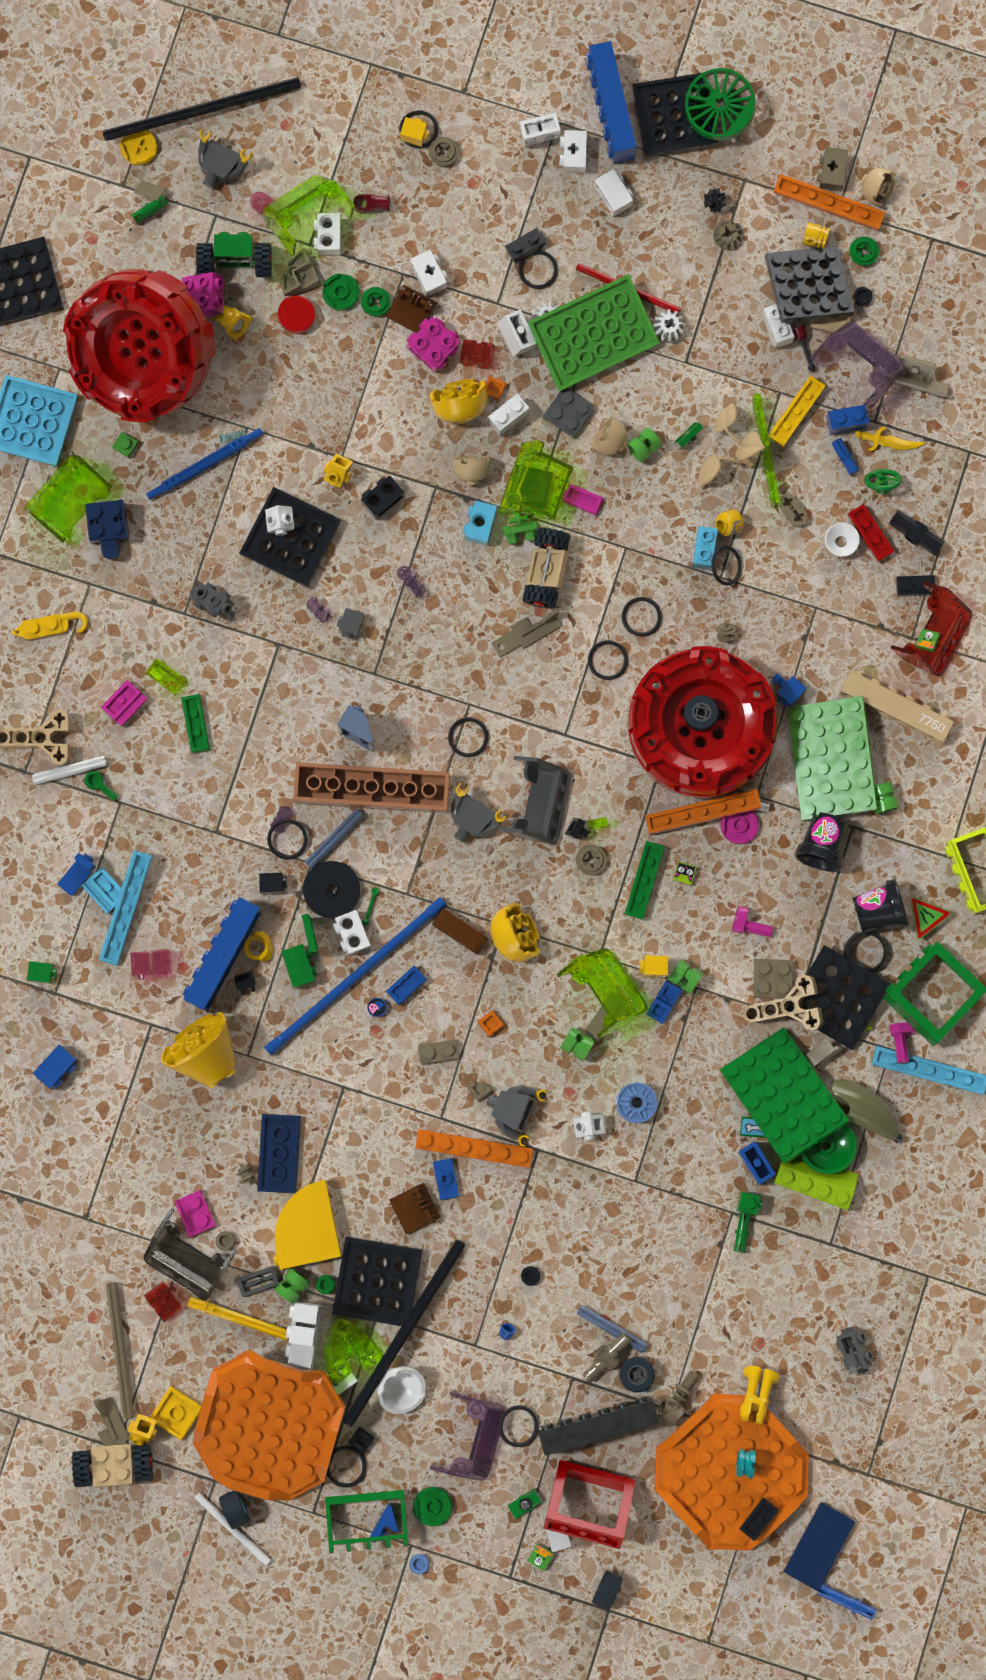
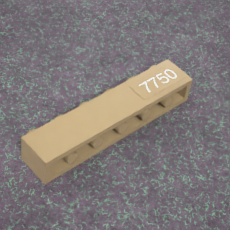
M857 670L854 672L850 671L839 692L840 695L846 698L863 696L866 708L941 745L954 721L950 720V716L944 713L938 714L933 711L932 707L925 704L922 706L916 703V700L910 696L905 698L899 695L898 690L891 687L887 689L882 686L880 681L876 679L869 680L865 678V674Z

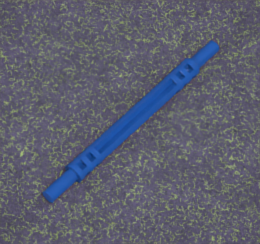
M258 428L246 436L242 435L161 482L160 486L146 493L148 499L151 500L165 491L168 492L248 446L249 442L264 433L261 428Z

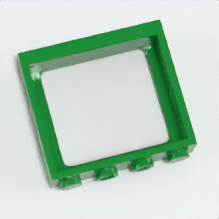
M938 941L933 945L929 943L922 950L924 955L921 958L917 956L909 964L911 966L908 972L904 970L897 977L899 981L896 984L892 982L885 989L887 994L883 997L932 1046L939 1043L986 992V987ZM933 956H938L974 991L939 1029L901 994L902 989Z

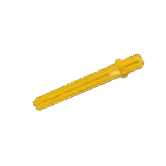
M190 1297L188 1301V1307L202 1311L203 1315L205 1313L285 1341L288 1340L286 1338L287 1329L210 1303L208 1299L203 1301Z

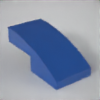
M666 979L646 1015L663 1024L682 992L681 987Z

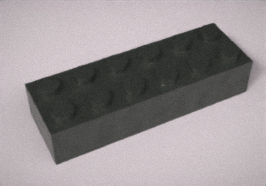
M645 1396L635 1399L636 1403L630 1405L628 1402L617 1404V1408L612 1410L609 1407L597 1410L598 1414L591 1415L588 1412L578 1415L579 1419L573 1421L571 1418L560 1420L559 1425L553 1426L552 1423L542 1425L538 1433L544 1455H550L659 1424L653 1400Z

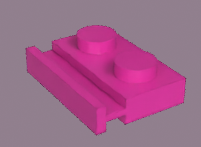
M126 680L101 706V709L122 727L148 699Z
M201 1190L174 1201L189 1237L216 1226Z

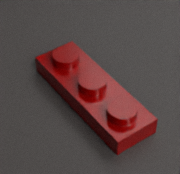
M864 504L847 514L877 562L894 553L890 543Z

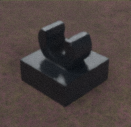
M573 818L565 835L575 839L578 836L587 838L590 831L583 828L586 823L580 818Z
M252 970L234 976L237 990H241L242 995H246L245 988L251 987L252 991L255 992L256 982Z
M359 1426L348 1443L364 1454L375 1437Z

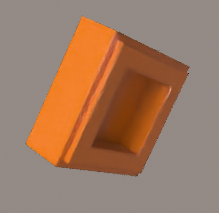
M489 376L485 385L488 397L500 401L507 383Z
M493 1010L477 1021L488 1037L504 1026Z

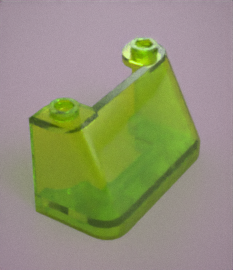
M71 454L28 501L23 511L61 543L67 542L73 536L72 527L86 512L85 504L94 503L101 498L103 500L106 499L111 493L110 489L113 486L80 456Z

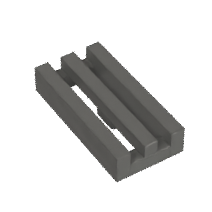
M274 1266L236 1279L242 1297L279 1284ZM269 1271L272 1273V1275L242 1284L243 1280ZM270 1279H274L273 1283L258 1287L247 1292H245L244 1288L253 1286L255 1284Z

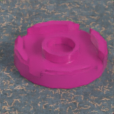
M749 811L723 817L720 827L725 839L739 845L746 844L755 837L759 824L756 815Z

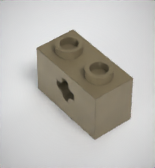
M826 147L825 152L820 154L819 164L823 165L822 171L818 170L817 182H820L819 188L842 191L848 150Z

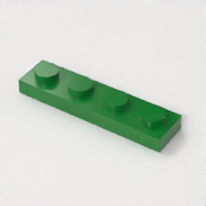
M649 841L645 842L624 915L643 920L664 846Z

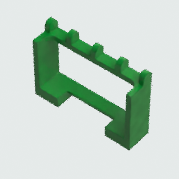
M404 1490L325 1497L329 1554L334 1552L335 1545L344 1544L347 1546V1552H351V1544L366 1543L367 1550H371L370 1542L386 1541V1548H391L390 1540L404 1539V1547L408 1546ZM401 1500L403 1534L333 1541L331 1507L355 1503Z

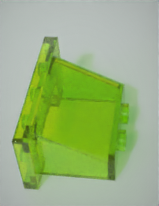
M540 440L523 442L497 513L512 515L520 514L522 510L548 520H555L557 512L563 504V495L569 487L573 466L543 453L542 450L545 443Z

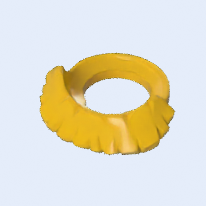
M255 931L253 936H250L245 941L244 951L248 958L260 960L264 963L273 956L271 939L264 931ZM254 940L263 942L265 945V950L258 956L252 955L249 951V944Z

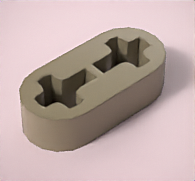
M783 495L779 501L781 511L794 527H803L808 519L805 510L793 495ZM784 499H786L787 501H789V500L792 501V503H791V507L793 508L792 510L790 509V507H789L788 505H787V506H784V505H783L784 502H785ZM793 512H795L798 516H803L802 522L794 521L796 516Z

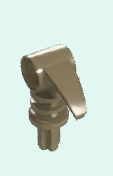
M690 1370L680 1385L676 1383L675 1388L677 1390L676 1392L673 1390L671 1393L673 1397L669 1396V1402L663 1401L656 1410V1415L670 1426H674L684 1413L682 1403L688 1401L685 1399L686 1397L690 1398L693 1395L690 1391L698 1380L699 1375Z

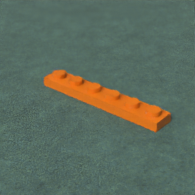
M783 174L779 175L773 191L777 195L879 231L885 215V211Z
M753 789L645 815L649 835L761 809L762 807L758 790Z
M418 1129L415 1145L416 1149L530 1168L533 1152L531 1148Z

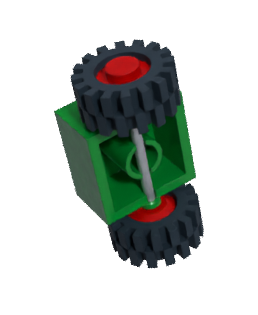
M220 232L219 234H214V249L212 243H197V275L214 272V264H216L217 268H254L255 264L256 277H271V243H255L254 246L252 234L247 232H239L237 234Z

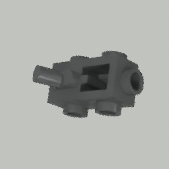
M209 582L206 585L200 583L199 586H195L192 589L191 599L194 601L193 605L200 610L205 608L207 613L214 618L219 616L225 619L226 616L229 618L235 616V612L232 611L235 603L229 599L230 595L223 590L217 592V588Z
M852 1327L841 1330L842 1334L836 1337V1344L839 1351L843 1354L846 1369L849 1370L850 1374L857 1372L858 1375L868 1372V1368L872 1366L873 1355L870 1350H866L864 1345L866 1337L864 1333L859 1332L858 1328L853 1330Z

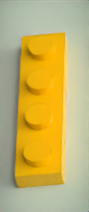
M810 375L769 433V439L783 448L826 385Z

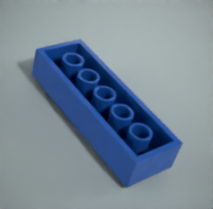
M608 41L590 45L589 52L586 53L587 60L585 61L587 71H590L591 87L595 90L596 106L599 105L598 117L600 124L603 123L604 130H602L604 141H607L608 158H612L613 164L634 160L637 146L612 43Z
M241 897L238 900H233L229 908L231 913L228 917L225 916L220 924V927H222L220 933L215 934L212 938L210 951L206 950L201 959L203 961L202 966L196 968L192 975L194 980L191 986L187 985L182 994L185 996L183 1000L206 1013L262 913L258 906Z

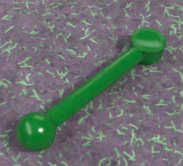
M376 887L371 890L372 897L365 919L362 920L364 926L369 925V916L376 895L379 893V889Z

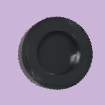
M867 287L857 288L853 294L855 304L860 307L867 306L872 300L871 290Z
M528 1266L522 1270L521 1279L524 1284L533 1286L539 1282L540 1272L536 1267Z

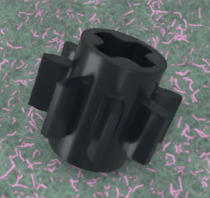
M720 188L710 189L707 194H704V207H709L710 212H720V209L726 206V194L721 193Z

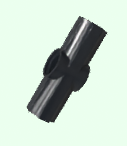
M900 510L895 513L888 523L901 532L910 543L921 546L933 556H936L945 543L929 532L928 527L923 523L912 520Z

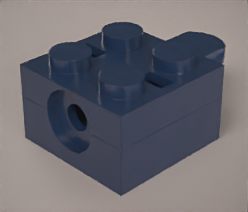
M114 500L85 504L89 542L91 544L100 543L101 554L104 558L108 560L116 559L120 554L119 541L129 540L125 501Z

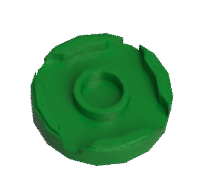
M340 273L330 276L325 281L322 289L326 305L336 311H347L353 308L360 296L356 280L347 274Z
M431 1486L422 1489L414 1499L413 1511L415 1517L422 1524L435 1527L442 1525L449 1518L452 1511V1502L445 1490Z

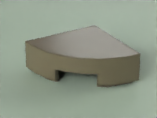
M481 1082L471 1083L466 1086L477 1101H480L493 1091L489 1085Z

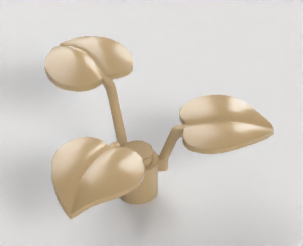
M732 403L718 415L715 421V430L718 433L725 430L740 446L735 453L737 459L721 456L717 458L714 454L709 456L703 462L699 471V484L702 488L718 475L721 469L720 461L735 462L737 464L742 462L748 467H752L758 460L757 453L765 449L757 432H750L741 443L729 430V427L735 423L737 418V409Z

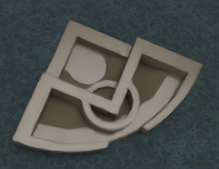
M305 248L292 257L288 263L287 275L283 274L282 276L284 296L302 293L322 284Z

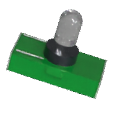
M694 422L673 444L677 448H683L688 443L696 451H702L703 446L696 440V435L704 427L700 422Z
M535 1488L508 1504L507 1507L513 1517L517 1519L543 1501Z

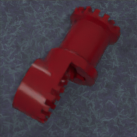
M358 194L353 200L354 210L358 213L374 211V209H384L389 212L390 194L386 196ZM362 199L366 201L367 205L364 208H359L356 202Z

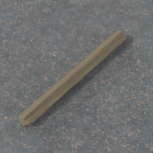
M111 1282L106 1284L121 1406L123 1418L129 1419L134 1417L119 1295L117 1283Z

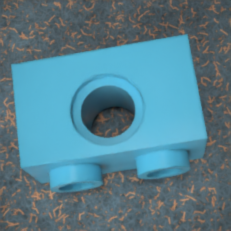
M476 500L474 506L470 505L467 515L470 517L469 524L465 523L463 529L466 541L485 546L488 545L497 506ZM477 519H482L485 523L483 526L478 527L474 522Z
M698 527L692 568L711 570L717 529Z

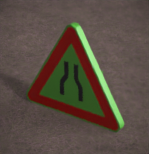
M913 897L910 900L917 939L923 938L951 915L950 911Z

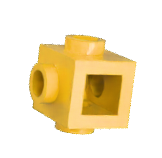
M335 454L324 467L323 472H325L323 480L332 486L341 488L344 482L348 483L352 473L350 469L353 461Z
M138 1414L135 1421L131 1420L127 1432H130L128 1439L139 1446L147 1445L149 1440L153 1441L157 1430L154 1429L156 1421L148 1416Z

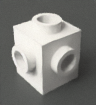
M277 505L265 510L268 532L282 536L286 535L287 531L294 529L292 507Z
M592 1112L580 1113L581 1117L573 1118L576 1138L584 1137V1141L596 1139L595 1135L606 1133L603 1114L592 1115Z

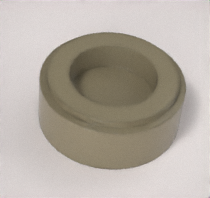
M228 1231L220 1232L215 1239L216 1246L223 1251L232 1249L235 1245L234 1235Z

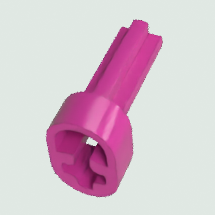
M738 905L732 932L742 934L744 931L770 938L773 927L746 920L748 908Z
M908 1022L891 1024L889 1026L890 1035L894 1037L897 1063H908L905 1036L917 1034V1031Z

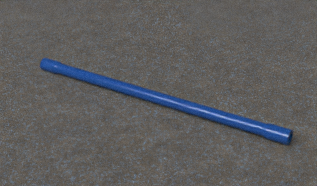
M441 897L436 899L423 913L284 1032L270 1041L264 1047L271 1056L277 1052L291 1037L430 918L437 915L447 904Z

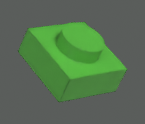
M121 432L112 449L129 459L138 445V441Z

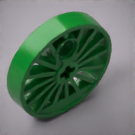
M714 68L705 71L691 83L686 94L685 114L687 120L699 135L709 140L726 141L739 136L749 127L755 115L756 99L750 83L740 73L731 69ZM717 74H725L721 93ZM714 75L716 90L712 88L706 77ZM729 75L735 77L736 79L726 91ZM703 80L705 84L698 86L697 84ZM739 81L745 85L731 94ZM693 89L697 91V96L691 95ZM746 90H748L751 95L747 97L734 99ZM708 91L710 95L707 98H703L700 96V93ZM689 100L696 101L702 104L688 107ZM721 102H723L724 107H723V106H720V107L718 108V107H717V103L720 104ZM748 102L746 106L735 105L738 103ZM707 109L692 119L690 112ZM710 114L700 128L696 122ZM729 114H731L732 116H734V117L736 118V120L733 121L732 118H731V116H730ZM715 116L712 133H709L705 129ZM724 116L731 125L728 131H726ZM719 117L721 118L723 134H715Z

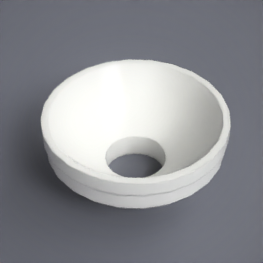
M836 523L825 534L826 548L832 555L837 557H847L853 554L859 545V534L848 523ZM838 537H843L846 540L844 547L836 545L835 540Z

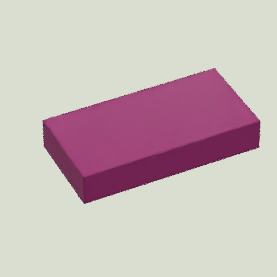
M569 483L561 502L596 516L603 497Z

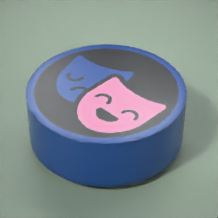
M373 998L369 1001L367 1010L371 1016L381 1017L385 1014L387 1006L383 999Z

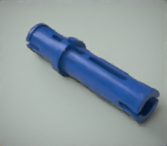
M824 1584L821 1585L817 1593L818 1596L851 1610L853 1614H860L871 1621L877 1610L862 1603L858 1598L853 1599Z

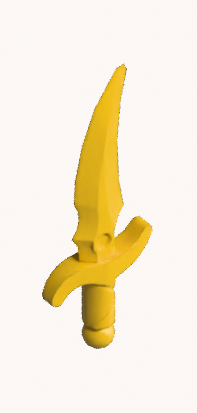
M886 427L879 428L875 434L861 431L855 432L856 438L861 437L863 440L873 442V446L868 451L875 450L878 444L896 450L915 449L925 445V442L907 441L892 435H880Z

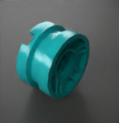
M743 1449L738 1450L736 1477L747 1476V1478H753L756 1459L754 1450H749V1452H745Z

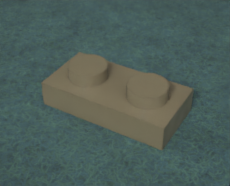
M456 1039L418 1045L421 1065L459 1059Z

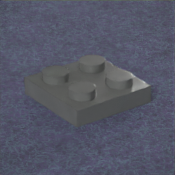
M565 388L559 392L543 415V419L574 439L594 411L595 406L568 388Z

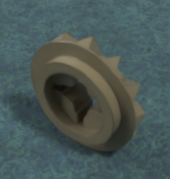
M448 137L436 138L429 146V157L437 166L446 167L453 164L458 157L457 144ZM439 147L442 148L443 150L448 149V150H447V155H448V157L445 156V155H441V156L439 155V154H440V149H439Z
M731 220L722 221L716 225L713 238L720 248L732 250L741 244L743 230L738 223ZM726 229L729 232H734L731 235V240L727 236H723L725 235Z
M596 845L582 847L576 855L578 869L586 875L600 873L606 865L605 852ZM589 852L593 858H599L597 861H594L593 868L589 862H583L588 859Z

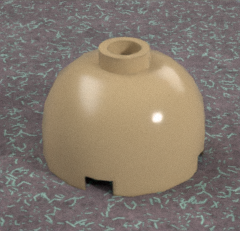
M882 167L874 168L868 174H865L861 180L862 193L865 199L878 207L883 206L884 204L881 203L884 199L888 201L894 191L896 181L893 180V175L896 176V173Z
M611 416L602 424L604 428L601 431H597L591 444L595 451L603 455H612L618 450L622 451L627 444L625 441L626 429L624 425Z
M460 456L452 458L453 472L458 479L466 481V485H476L479 480H483L488 475L490 457L481 456V459H479V457Z

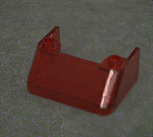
M924 581L923 586L931 592L927 600V607L932 613L924 629L940 633L941 637L935 652L918 649L912 643L906 644L903 648L891 645L890 649L905 662L931 675L940 677L946 671L971 622L972 611L949 588Z

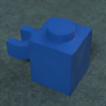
M776 673L771 680L780 688L776 694L778 697L777 701L784 707L786 705L791 707L807 689L794 676L786 682Z

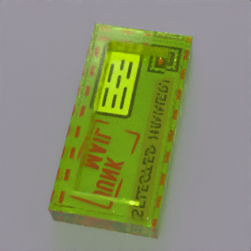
M157 658L145 672L146 675L174 696L178 694L187 682L186 679Z

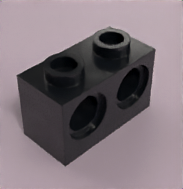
M390 475L387 478L382 477L376 483L377 486L372 490L368 489L362 494L361 503L375 520L405 497L404 491ZM392 487L394 491L391 494H386L384 489ZM375 498L380 502L377 506H371L369 504L370 500Z

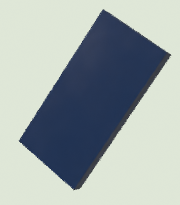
M262 1114L257 1192L296 1193L301 1116Z
M820 1502L783 1572L818 1592L855 1521Z

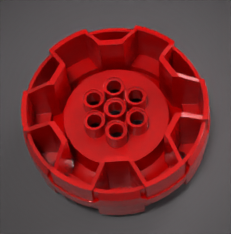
M140 269L120 270L103 277L87 288L82 296L73 302L66 315L63 332L66 336L67 352L71 364L68 371L73 381L88 400L94 399L107 410L118 414L121 420L148 422L160 416H166L188 403L201 390L207 378L211 360L216 352L212 323L207 322L198 303L187 292L188 286L182 281L161 270L156 272Z
M695 646L689 650L678 651L660 660L649 669L639 682L632 696L628 711L629 741L640 766L661 787L670 792L688 797H718L733 792L745 785L759 773L767 762L777 736L778 715L776 702L768 682L747 661L737 655L728 653L726 649L718 647ZM710 659L712 664H706L705 660ZM658 683L660 687L655 689L653 684ZM758 692L760 697H754L753 693ZM698 695L712 698L716 702L719 712L724 715L723 720H717L711 729L704 732L690 729L681 715V711L685 708L687 702L692 697ZM687 728L690 734L684 737L680 734L679 730ZM720 731L723 735V738L719 740L715 739L713 737V732ZM703 739L706 745L700 748L696 746L695 741ZM749 750H755V754H749Z

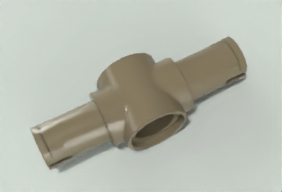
M623 1332L612 1344L600 1346L594 1354V1363L583 1373L584 1378L591 1383L602 1371L614 1369L620 1361V1352L631 1342V1339Z

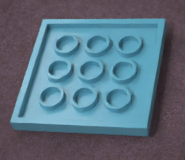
M5 375L0 391V452L57 467L77 404L78 394Z

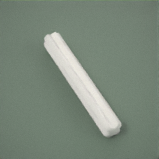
M101 756L32 775V780L37 785L106 767V758Z

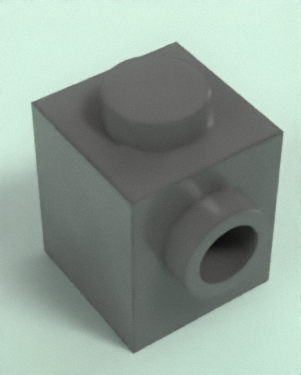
M345 608L343 616H339L337 627H339V633H342V637L347 639L358 638L364 620V613Z

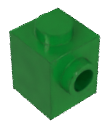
M29 961L27 981L52 984L53 980H56L57 969L54 968L55 965L52 963Z
M740 1192L736 1211L757 1215V1212H761L763 1201L760 1200L759 1195Z

